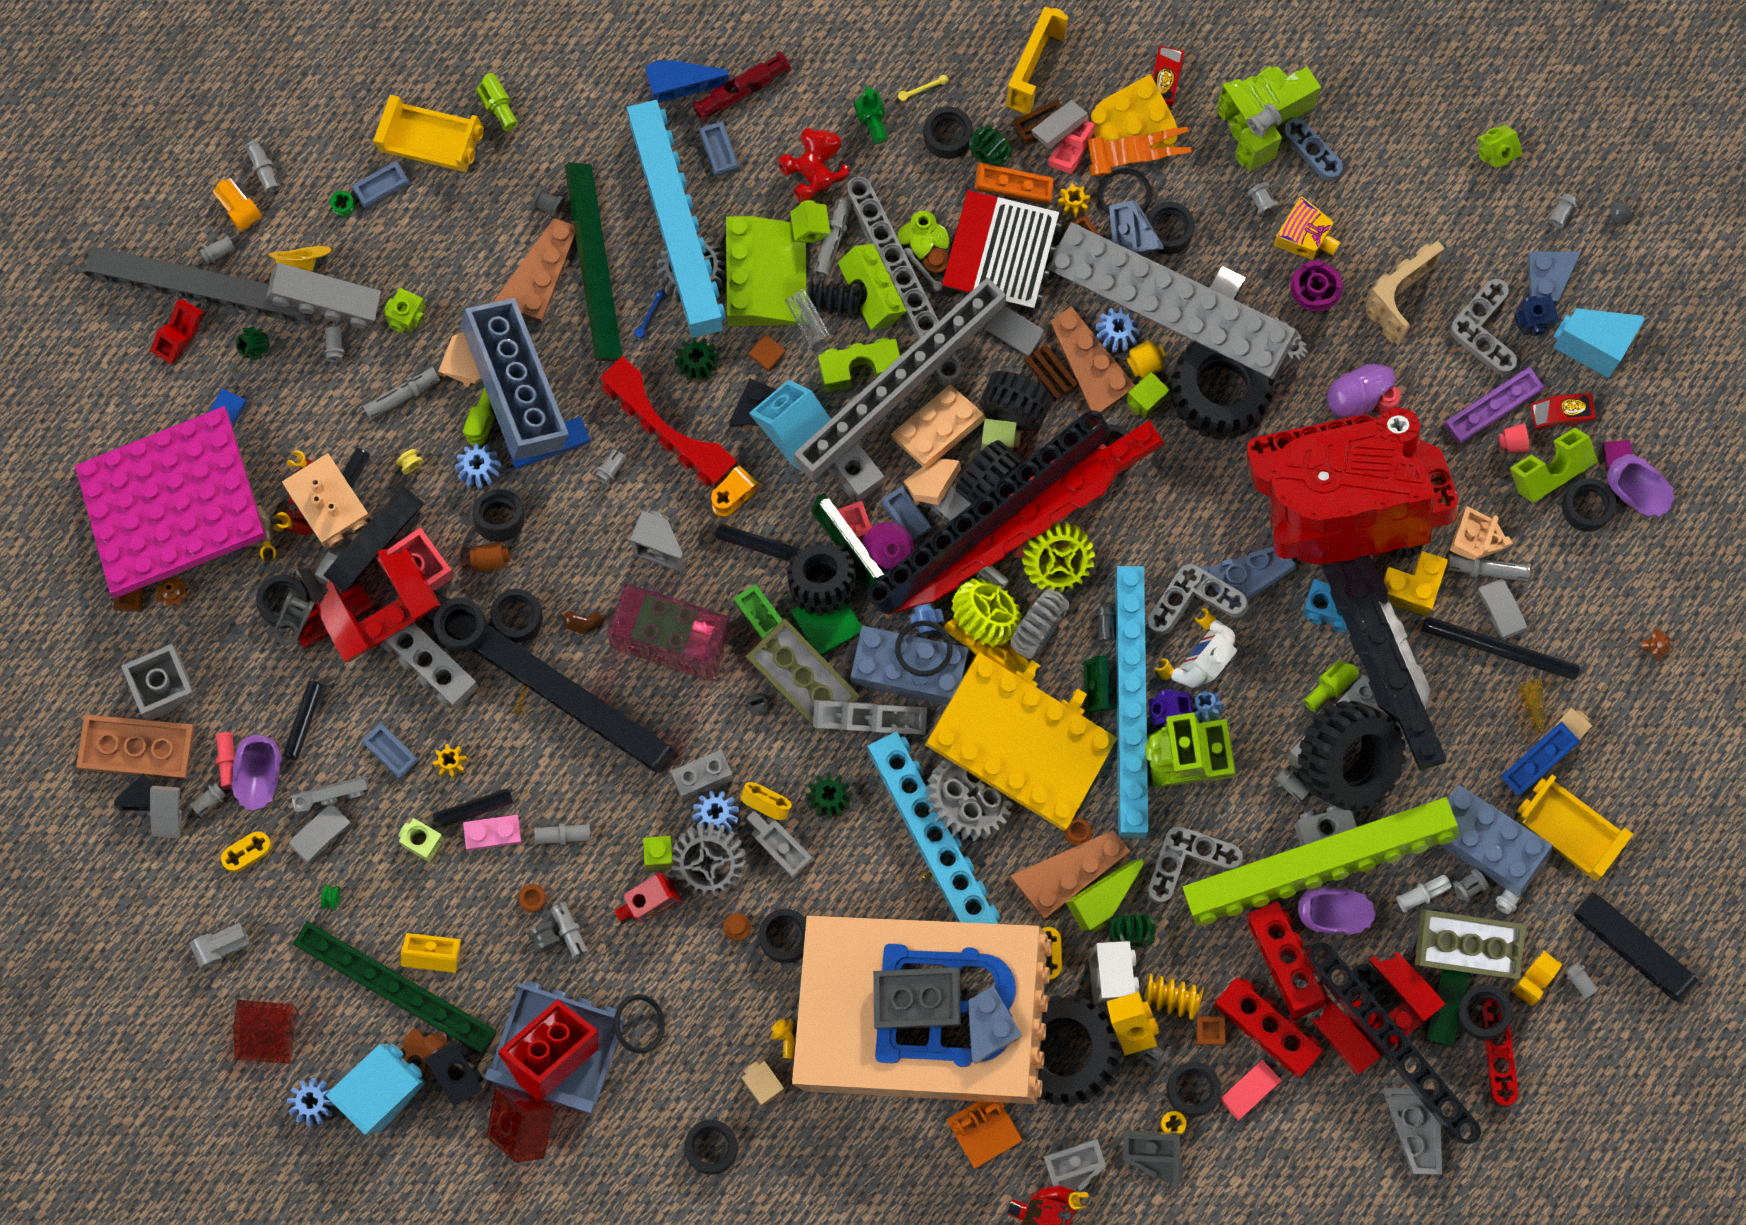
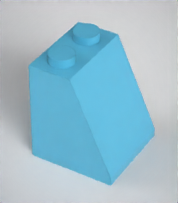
M1576 308L1572 316L1566 314L1553 337L1557 339V342L1553 348L1610 378L1645 318L1640 315Z
M787 380L749 413L788 461L799 470L801 469L794 463V453L831 420L813 392L791 380Z
M379 1044L325 1095L365 1135L382 1132L427 1083L421 1077L423 1072L415 1064H408L402 1058L403 1052L394 1044Z

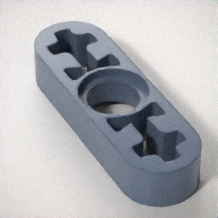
M1300 118L1288 120L1283 130L1285 140L1323 180H1336L1343 168L1342 161L1304 120ZM1291 127H1293L1294 129H1297L1299 127L1301 129L1299 133L1300 136L1297 133H1294L1292 135L1290 133L1292 129ZM1301 139H1305L1302 145H1300ZM1309 144H1315L1319 147L1320 153L1310 155L1306 152L1305 147ZM1326 164L1328 166L1335 165L1334 172L1332 170L1325 171Z

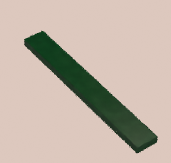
M568 162L564 167L595 360L616 362L623 355L592 164Z
M306 921L292 944L451 1038L462 1042L463 1045L482 1056L497 1032L492 1027L309 921Z

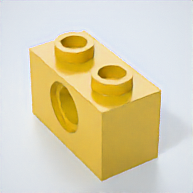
M1139 992L1107 1001L1111 1023L1125 1055L1157 1046L1155 1035L1159 1034L1158 1025L1155 1017L1152 1018L1153 1015L1149 1002H1143Z

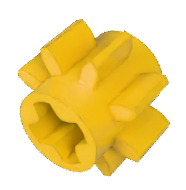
M1071 183L1067 191L1061 189L1060 195L1062 198L1058 199L1057 205L1064 207V216L1069 213L1073 214L1074 218H1077L1080 211L1087 212L1088 206L1085 203L1090 202V195H1084V186L1081 188L1074 187V184Z
M446 744L443 751H435L438 760L432 763L434 767H442L439 770L441 777L447 773L450 774L452 779H455V773L458 771L461 773L465 772L462 763L467 762L468 759L466 756H459L462 750L460 746L453 750ZM448 758L451 760L452 758H454L455 764L452 765L449 763L448 765H446L445 759Z

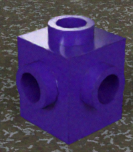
M1163 690L1158 692L1157 697L1148 699L1152 726L1166 727L1168 716L1193 713L1190 693Z

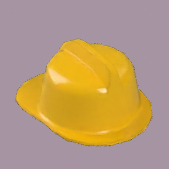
M314 246L291 251L271 252L268 255L275 259L276 264L282 263L313 272L316 258L325 256L332 250L326 246Z

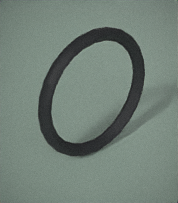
M1118 168L1112 170L1111 174H1106L1101 179L1097 188V198L1101 208L1110 215V211L1103 200V187L1109 178L1122 173L1134 175L1143 182L1147 192L1146 201L1141 207L1143 213L1149 207L1152 200L1151 186L1140 172L1130 168Z
M921 620L913 622L902 629L895 643V653L899 664L906 671L916 676L927 677L941 672L948 665L952 657L953 645L948 632L942 626L931 621ZM920 626H929L938 630L944 636L947 644V654L944 661L938 667L928 671L913 669L904 661L901 654V643L906 633Z
M635 994L625 998L620 1003L614 1016V1030L621 1045L627 1050L638 1054L647 1053L658 1046L664 1035L665 1019L662 1009L654 999L647 995ZM634 1000L648 1002L654 1007L659 1017V1032L656 1039L650 1045L643 1048L630 1045L620 1031L621 1013L625 1006Z

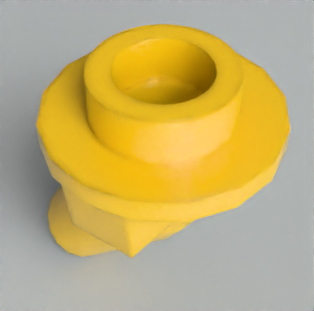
M782 1018L771 1027L772 1034L770 1038L772 1040H784L783 1058L793 1059L795 1044L794 1035L792 1034L793 1020L788 1019L785 1021Z

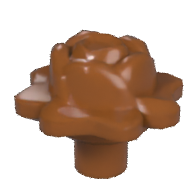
M178 576L161 580L162 584H157L155 587L158 592L156 599L159 602L163 601L165 607L170 605L179 606L182 603L181 599L187 598L185 591L187 584L185 581H180Z
M1655 628L1650 639L1642 640V650H1650L1656 660L1661 661L1664 654L1670 651V638L1663 634L1659 628Z

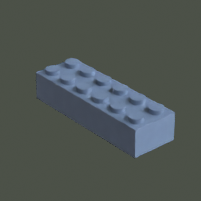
M512 298L466 308L460 325L513 461L563 450L569 434L516 299Z

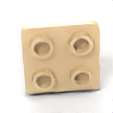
M1438 240L1431 246L1428 243L1422 246L1416 252L1417 256L1412 260L1407 258L1396 267L1397 271L1392 275L1385 274L1378 279L1365 305L1368 317L1373 322L1377 321L1382 326L1385 337L1391 342L1394 341L1397 345L1404 341L1410 325L1398 311L1394 298L1437 266L1444 251V247Z

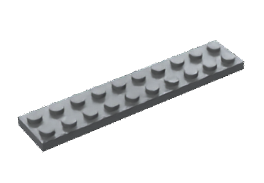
M1072 222L1054 253L1053 261H1050L1046 268L1060 277L1270 379L1275 377L1298 334L1296 329Z

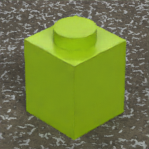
M807 200L801 202L798 207L790 212L794 241L818 243L831 234L825 204H818L815 201Z
M1150 372L1128 392L1127 405L1135 415L1140 414L1147 418L1168 398L1170 390Z
M671 836L643 838L646 870L672 869L674 860H672L673 846Z

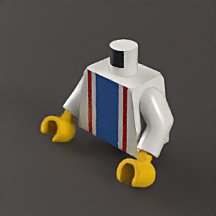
M1203 608L1202 611L1206 614L1205 617L1202 619L1195 617V620L1204 629H1210V631H1208L1179 668L1174 669L1168 659L1163 658L1160 662L1164 667H1155L1154 669L1162 680L1172 678L1173 681L1191 688L1200 687L1214 680L1237 652V649L1233 646L1235 643L1234 632L1219 620H1216L1206 608Z

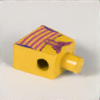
M1300 197L1276 235L1273 245L1313 260L1319 249L1334 256L1341 242L1329 236L1334 222L1305 198Z

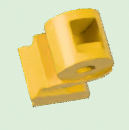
M1543 950L1531 967L1526 970L1524 977L1516 983L1511 991L1532 1007L1540 1000L1544 992L1542 989L1546 988L1552 981L1562 963Z

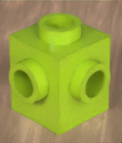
M1506 125L1489 129L1486 134L1477 138L1480 146L1478 154L1481 160L1495 168L1503 167L1511 160L1523 155L1517 132Z
M399 287L395 297L388 300L384 309L389 327L399 333L406 331L412 334L415 327L419 328L424 320L426 305L423 298Z

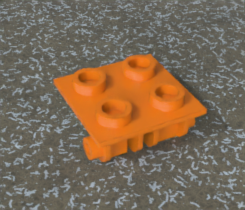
M977 1101L946 1119L974 1169L1023 1141L1005 1111V1106L1002 1102Z

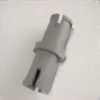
M253 140L247 143L245 149L253 163L252 170L254 174H258L264 192L269 194L279 190L281 186L272 170L273 163L267 158L261 141Z
M559 823V826L534 827L535 845L545 843L566 845V842L591 841L590 824L565 826V823Z
M566 902L560 903L561 907L555 905L550 911L560 929L558 932L560 938H564L572 955L571 957L575 960L579 958V954L583 957L589 951L579 933L580 927L578 923L574 922Z

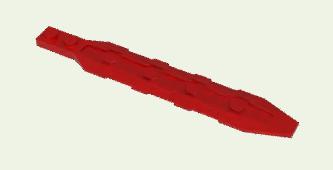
M1150 420L1105 449L1093 451L898 609L887 615L936 602L958 588L964 580L986 566L991 567L1005 558L1008 552L1032 537H1038L1049 530L1051 525L1078 508L1082 509L1104 495L1119 473L1165 445Z

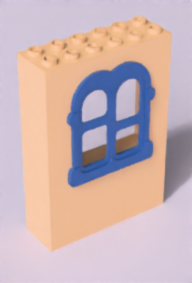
M807 916L792 1084L807 1092L1037 1104V1097L1042 1095V1080H1038V1071L1043 1069L1044 1052L1040 1051L1041 1040H1045L1046 1024L1042 1023V1013L1047 1012L1048 996L1044 995L1045 984H1049L1050 968L1046 967V957L1051 956V939H1048L1047 934L1040 926ZM904 964L945 965L947 968L958 967L959 969L965 966L985 968L993 975L994 987L1023 1037L976 1065L972 1061L971 1049L948 1048L941 1045L942 1027H930L929 1042L926 1046L899 1045L896 1042L897 1029L876 1030L874 1028L873 971L901 970ZM960 1001V1013H969L968 1001Z

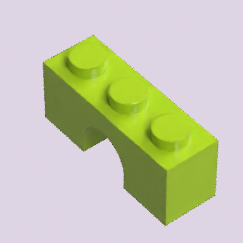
M874 243L854 246L838 262L848 285L864 283L867 288V299L860 307V310L870 330L891 327L907 312Z
M880 338L872 344L856 343L850 345L848 349L839 351L838 349H828L818 355V364L825 393L850 388V371L857 365L871 367L877 378L900 357L896 339Z
M1573 428L1553 441L1556 454L1548 465L1530 455L1510 467L1518 493L1533 503L1596 464L1598 460L1590 436L1577 428Z

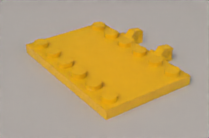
M978 652L927 739L925 746L1065 831L1116 742L1117 737L1082 716L1085 710L1080 708L1087 694L1080 689H1076L1073 692V697L1070 701L1067 702L1063 699L1059 702L1036 688L1038 683L1034 682L1033 678L1035 677L1036 670L1041 666L1031 660L1030 663H1027L1023 672L1017 669L1015 673H1012Z

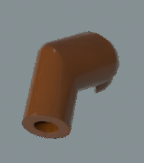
M568 611L562 618L564 626L568 630L580 634H585L604 623L598 611L586 618L575 614L573 611Z

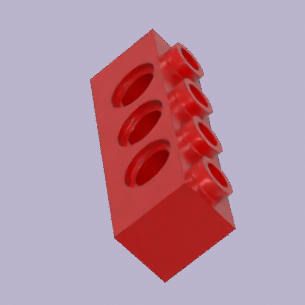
M1277 901L1248 913L1247 925L1293 1020L1324 1008L1325 997L1328 994L1324 984L1321 981L1317 982L1313 974L1314 972L1305 961L1304 953L1301 949L1304 948L1300 935L1297 932L1293 933L1289 925L1292 924L1288 911L1286 908L1281 909ZM1273 931H1278L1283 934V937L1281 939H1273L1269 934ZM1285 955H1290L1296 961L1287 964L1281 958ZM1299 979L1304 980L1307 986L1298 988L1293 982Z
M1236 977L1215 1001L1213 1006L1299 1079L1322 1053L1323 1050L1319 1048L1320 1042L1312 1035L1307 1034L1305 1036L1298 1030V1023L1290 1016L1286 1015L1283 1017L1277 1012L1276 1009L1278 1007L1273 1001L1267 997L1262 999L1255 993L1256 988L1251 982L1245 978L1240 980ZM1250 1001L1255 1007V1012L1253 1014L1244 1013L1241 1009V1002ZM1263 1020H1272L1276 1024V1031L1273 1033L1266 1032L1262 1026ZM1285 1038H1293L1297 1042L1298 1048L1296 1051H1289L1285 1048Z

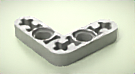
M1493 279L1481 289L1457 316L1450 327V333L1454 340L1495 373L1507 375L1513 371L1517 364L1516 355L1482 328L1483 324L1504 302L1509 291L1504 281ZM1500 288V295H1495L1491 302H1489L1487 298L1490 296L1492 289ZM1482 305L1486 309V315L1482 317L1476 316L1472 311V307ZM1467 325V332L1464 331L1462 334L1458 332L1459 326ZM1474 332H1476L1477 335L1474 337L1472 343L1469 342L1468 340L1470 339V337L1473 336ZM1479 340L1488 341L1490 350L1487 352L1480 351L1476 346V342ZM1495 348L1499 350L1496 356L1494 355L1493 359L1489 358L1494 352ZM1508 358V365L1503 367L1499 365L1500 359Z
M1187 564L1178 571L1150 613L1148 624L1157 635L1170 633L1194 596L1199 597L1234 618L1241 617L1247 612L1248 601L1239 590L1198 566ZM1195 572L1196 580H1190L1185 587L1189 592L1186 593L1182 588L1178 587V584L1184 587L1187 582L1185 575H1191ZM1209 585H1218L1220 593L1215 597L1207 596L1206 589ZM1175 593L1181 594L1183 596L1182 603L1178 606H1171L1169 604V597ZM1225 595L1232 601H1237L1239 598L1242 606L1240 608L1234 607L1232 610L1230 603L1224 599ZM1165 606L1170 612H1173L1174 615L1172 616L1168 612L1165 616L1166 612L1162 608ZM1165 616L1167 624L1165 626L1160 625L1157 628L1155 620L1157 618L1162 619Z
M1173 827L1165 836L1148 887V896L1156 904H1163L1170 900L1185 857L1229 871L1240 866L1243 859L1242 851L1233 844L1184 827ZM1177 833L1182 834L1181 839L1187 842L1190 841L1191 837L1195 838L1191 846V852L1186 850L1188 845L1185 843H1180L1179 846L1173 845L1174 840L1170 839V836L1175 837ZM1199 842H1207L1211 846V853L1207 856L1199 855L1196 851V845ZM1217 846L1222 847L1219 853L1227 855L1229 851H1232L1237 861L1227 864L1225 857L1218 855L1217 861L1212 858L1216 853ZM1166 858H1171L1176 862L1177 868L1174 872H1166L1162 869L1161 862ZM1157 873L1164 878H1173V882L1166 881L1164 890L1168 892V895L1163 894L1161 898L1157 897V892L1153 890V887H1159L1162 879L1161 877H1156Z

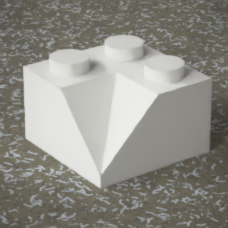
M1130 941L1096 943L1088 957L1093 1004L1102 1011H1109L1107 1001L1139 992L1138 978L1133 976V967L1136 966L1135 950L1130 948Z

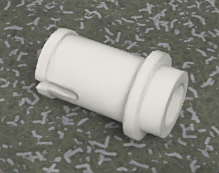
M1505 889L1502 896L1496 898L1497 903L1495 906L1501 912L1510 914L1511 911L1514 912L1516 910V903L1520 898Z

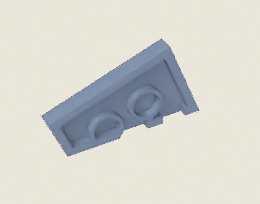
M1273 546L1249 553L1248 556L1235 560L1227 559L1222 561L1221 564L1210 567L1206 565L1199 568L1242 592L1248 601L1295 570L1296 564L1291 558L1282 559L1276 556ZM1209 585L1216 595L1220 593L1218 585ZM1225 595L1224 599L1230 603L1232 610L1234 607L1241 605L1239 598L1237 601H1232Z

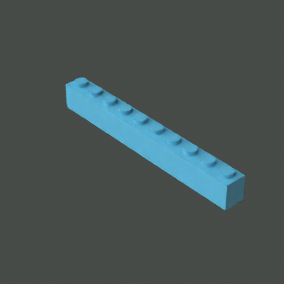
M657 100L628 106L627 113L630 128L691 337L694 338L722 331V320L726 319L723 304H717L716 297H719L716 281L711 282L709 275H713L709 259L704 260L703 253H706L703 237L698 238L696 233L700 231L696 215L691 216L690 210L693 209L691 196L684 193L683 188H687L684 173H679L677 167L681 166L677 151L672 152L671 146L674 145L672 132L665 129V124H668L665 109L659 108Z
M1117 566L1115 572L1118 836L1120 839H1146L1148 834V782L1145 753L1147 717L1144 566Z

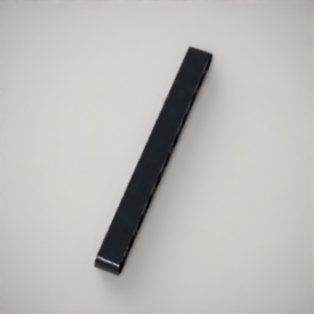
M1095 410L1084 413L872 583L867 591V597L871 603L883 614L894 612L1106 442L1110 437L1111 429L1102 414Z
M433 590L441 605L450 600ZM437 609L423 618L434 625ZM456 610L446 617L444 623L445 631L456 640H464L474 633L476 619L474 615L466 610ZM487 625L484 640L476 648L471 649L652 771L659 773L673 754L674 749L667 743L489 625Z

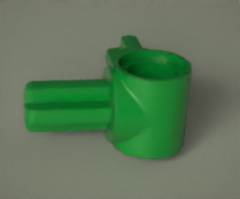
M870 86L865 87V92L862 93L859 99L854 100V108L859 122L868 126L873 142L875 144H882L888 140L882 122L885 116L884 105L876 89L871 90Z

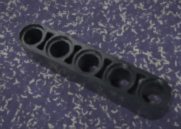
M402 486L338 556L323 576L344 593L347 592L374 562L376 557L379 556L377 551L385 549L420 510L424 502L406 487Z
M1591 892L1573 913L1574 917L1672 1000L1680 1003L1698 982L1693 973L1596 893Z

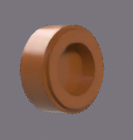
M529 884L521 889L518 900L525 911L535 913L544 908L547 897L542 887L536 884Z

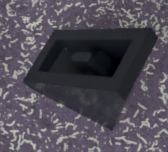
M143 773L114 800V806L119 811H150V789L155 785Z

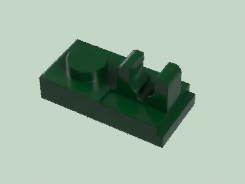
M1098 655L1083 661L1084 691L1087 694L1085 697V713L1093 714L1098 711L1108 712L1116 709V704H1110L1108 696L1116 694L1115 689L1108 688L1110 673L1108 656Z

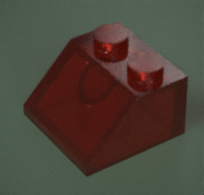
M237 1000L233 1025L234 1059L291 1064L298 1009L293 1004Z
M497 1086L495 1087L486 1138L515 1163L544 1159L549 1142L548 1137L551 1121L553 1120L554 1107L544 1099L539 1102L527 1092Z

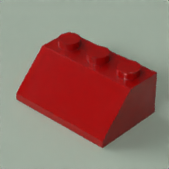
M557 999L498 1051V1054L518 1085L541 1102L599 1050L598 1030Z

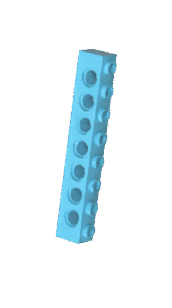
M896 731L868 745L867 752L956 921L998 924L997 921L1001 919L994 905H988L985 899L988 893L981 880L976 882L972 874L975 869L969 857H963L959 848L962 847V844L957 834L952 836L948 828L943 830L942 828L945 823L943 820L939 822L934 821L938 816L937 812H930L925 818L918 817L914 812L919 806H925L930 809L933 803L926 802L930 793L925 791L928 785L925 786L921 778L924 772L917 760L912 761L908 753L911 751V748L906 738H900ZM896 758L901 759L905 765L902 769L895 770L890 767V761ZM907 782H911L917 786V790L912 794H908L902 790V786ZM932 830H937L941 832L943 838L938 842H933L928 839L927 834ZM944 854H950L955 858V863L951 866H945L940 862V858ZM957 878H963L967 881L968 887L965 890H957L953 886V881ZM968 903H977L981 907V911L976 915L969 914L965 908Z

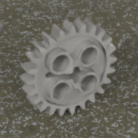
M944 759L932 771L933 774L927 780L930 784L925 789L927 793H930L926 802L933 803L929 812H937L938 814L934 821L939 822L943 820L945 822L943 830L951 827L953 828L952 836L961 832L962 839L965 840L971 834L973 841H976L980 835L983 839H986L990 833L994 835L999 828L1001 829L1005 825V820L1011 815L1008 810L1013 805L1012 802L1007 800L1009 799L1008 796L950 760ZM965 812L969 813L970 816H971V818L968 817V816L965 814Z

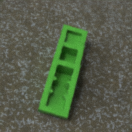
M756 584L733 598L760 641L782 620Z

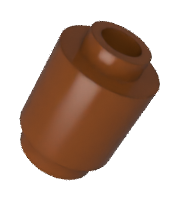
M502 542L476 546V549L470 550V561L473 571L480 570V572L506 568V562H511L509 547L503 546Z

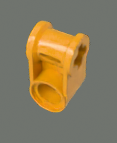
M741 466L736 467L713 490L711 494L713 512L718 517H729L755 494L760 484Z

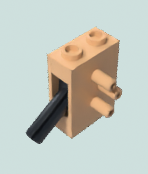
M357 448L342 474L327 453L282 481L285 489L325 550L329 547L335 548L345 541V537L353 532L355 534L360 533L371 521L367 511L352 490L370 458V454L364 449Z

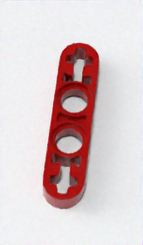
M1493 998L1487 999L1481 1006L1483 1029L1494 1027L1488 1026V1023L1494 1022L1493 1013H1488L1487 1011L1492 1006V1003H1495L1496 1008H1501L1499 1003ZM1499 1012L1496 1016L1497 1023L1500 1022L1502 1012ZM1510 1024L1503 1033L1505 1036L1503 1045L1497 1046L1491 1040H1484L1490 1093L1493 1102L1500 1107L1510 1106L1518 1098ZM1497 1058H1503L1507 1061L1508 1070L1506 1073L1501 1074L1494 1069V1061ZM1510 1077V1081L1505 1082L1506 1091H1511L1512 1095L1507 1098V1101H1504V1098L1497 1094V1092L1502 1090V1081L1496 1083L1495 1078L1504 1079Z

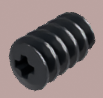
M811 277L806 296L807 309L812 310L815 304H817V311L822 313L827 306L829 315H832L837 309L838 317H843L847 311L848 318L852 320L859 312L864 288H861L859 293L855 294L854 286L851 285L849 290L845 292L843 283L836 290L834 289L833 281H830L828 286L824 287L823 279H820L817 285H814L813 277Z

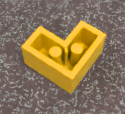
M1422 551L1417 559L1412 575L1388 567L1383 576V581L1388 590L1387 596L1391 605L1427 617L1433 608L1448 559Z

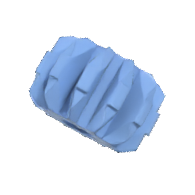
M1123 307L1119 308L1118 313L1112 308L1108 310V315L1102 313L1100 315L1101 322L1097 323L1095 328L1099 331L1097 339L1104 340L1103 347L1107 348L1112 345L1114 353L1117 352L1118 346L1124 352L1128 350V345L1135 346L1137 342L1136 337H1139L1141 333L1137 328L1140 324L1139 319L1132 320L1134 315L1132 311L1126 315L1123 314ZM1114 327L1116 330L1118 327H1121L1123 330L1122 332L1119 330L1117 333L1114 331Z
M476 442L474 450H470L469 447L465 446L464 451L466 455L458 454L457 460L460 463L455 465L456 471L460 472L458 475L459 480H466V485L469 488L476 482L477 488L481 490L482 482L484 481L487 485L491 486L492 481L490 477L498 478L499 472L496 469L501 467L500 461L496 460L498 457L497 452H490V447L487 444L481 450ZM481 462L480 469L476 470L474 468L476 463Z
M713 790L709 791L710 799L708 800L703 795L699 796L703 805H693V809L699 812L692 815L693 821H700L698 824L702 823L707 829L709 824L713 822L714 830L718 831L719 827L724 825L728 833L732 831L729 823H738V818L733 815L739 812L738 807L732 806L734 798L729 797L724 801V791H721L718 798H715ZM714 808H718V812L723 811L719 813L718 819H713V815H711Z
M311 1078L308 1087L307 1083L301 1080L300 1086L302 1089L300 1091L294 1087L291 1089V1092L297 1096L296 1098L287 1099V1103L296 1105L289 1110V1113L291 1115L298 1114L296 1122L299 1124L306 1119L307 1126L312 1127L314 1118H316V1121L322 1125L324 1124L322 1114L332 1117L333 1113L327 1110V1106L334 1107L335 1105L330 1100H327L328 1098L325 1096L330 1091L326 1090L328 1084L325 1081H322L317 1086V1079ZM310 1096L318 1100L317 1105L313 1104L314 1108L312 1109L305 1104L307 1099L311 1100Z

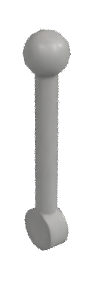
M905 248L904 252L907 258L913 262L932 284V290L940 292L942 290V283L934 280L914 257L912 249Z

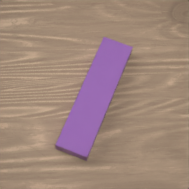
M1528 367L1445 421L1443 426L1459 446L1542 392L1545 386L1533 370Z

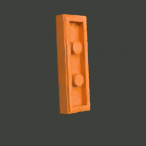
M979 163L976 170L975 190L1049 205L1052 202L1054 178Z

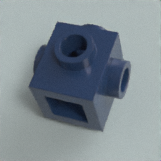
M1551 295L1537 298V296L1527 297L1521 301L1514 313L1516 326L1521 328L1523 336L1532 334V336L1542 335L1549 329H1553L1559 320Z

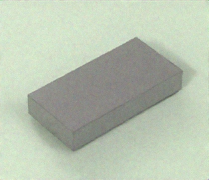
M1070 100L1033 128L1032 134L1050 149L1089 119L1088 113Z

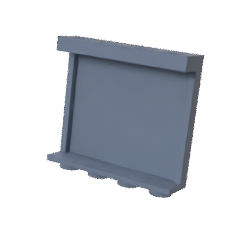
M526 981L525 985L518 983V991L491 1068L487 1069L484 1079L489 1083L531 1096L518 1085L499 1056L498 1051L558 999L598 1030L599 1050L543 1100L593 1116L619 1041L614 1030V1016L617 1009L605 1006L604 1010L595 1008V1003L590 1000L579 998L577 1002L568 999L567 993L555 989L552 990V993L541 990L542 986L531 981ZM620 1016L619 1023L621 1033L626 1021L623 1016Z

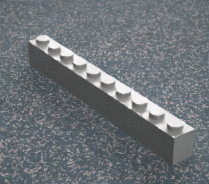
M987 277L794 453V463L812 481L818 478L1005 307L1006 294Z

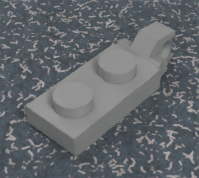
M362 776L293 794L291 798L295 812L309 811L315 802L320 801L321 805L337 802L338 796L346 794L348 798L364 795L363 790L368 789L369 783L367 777Z
M755 811L746 818V821L755 829L751 833L755 841L793 879L813 860L812 856L775 819L772 820L768 817L764 821Z

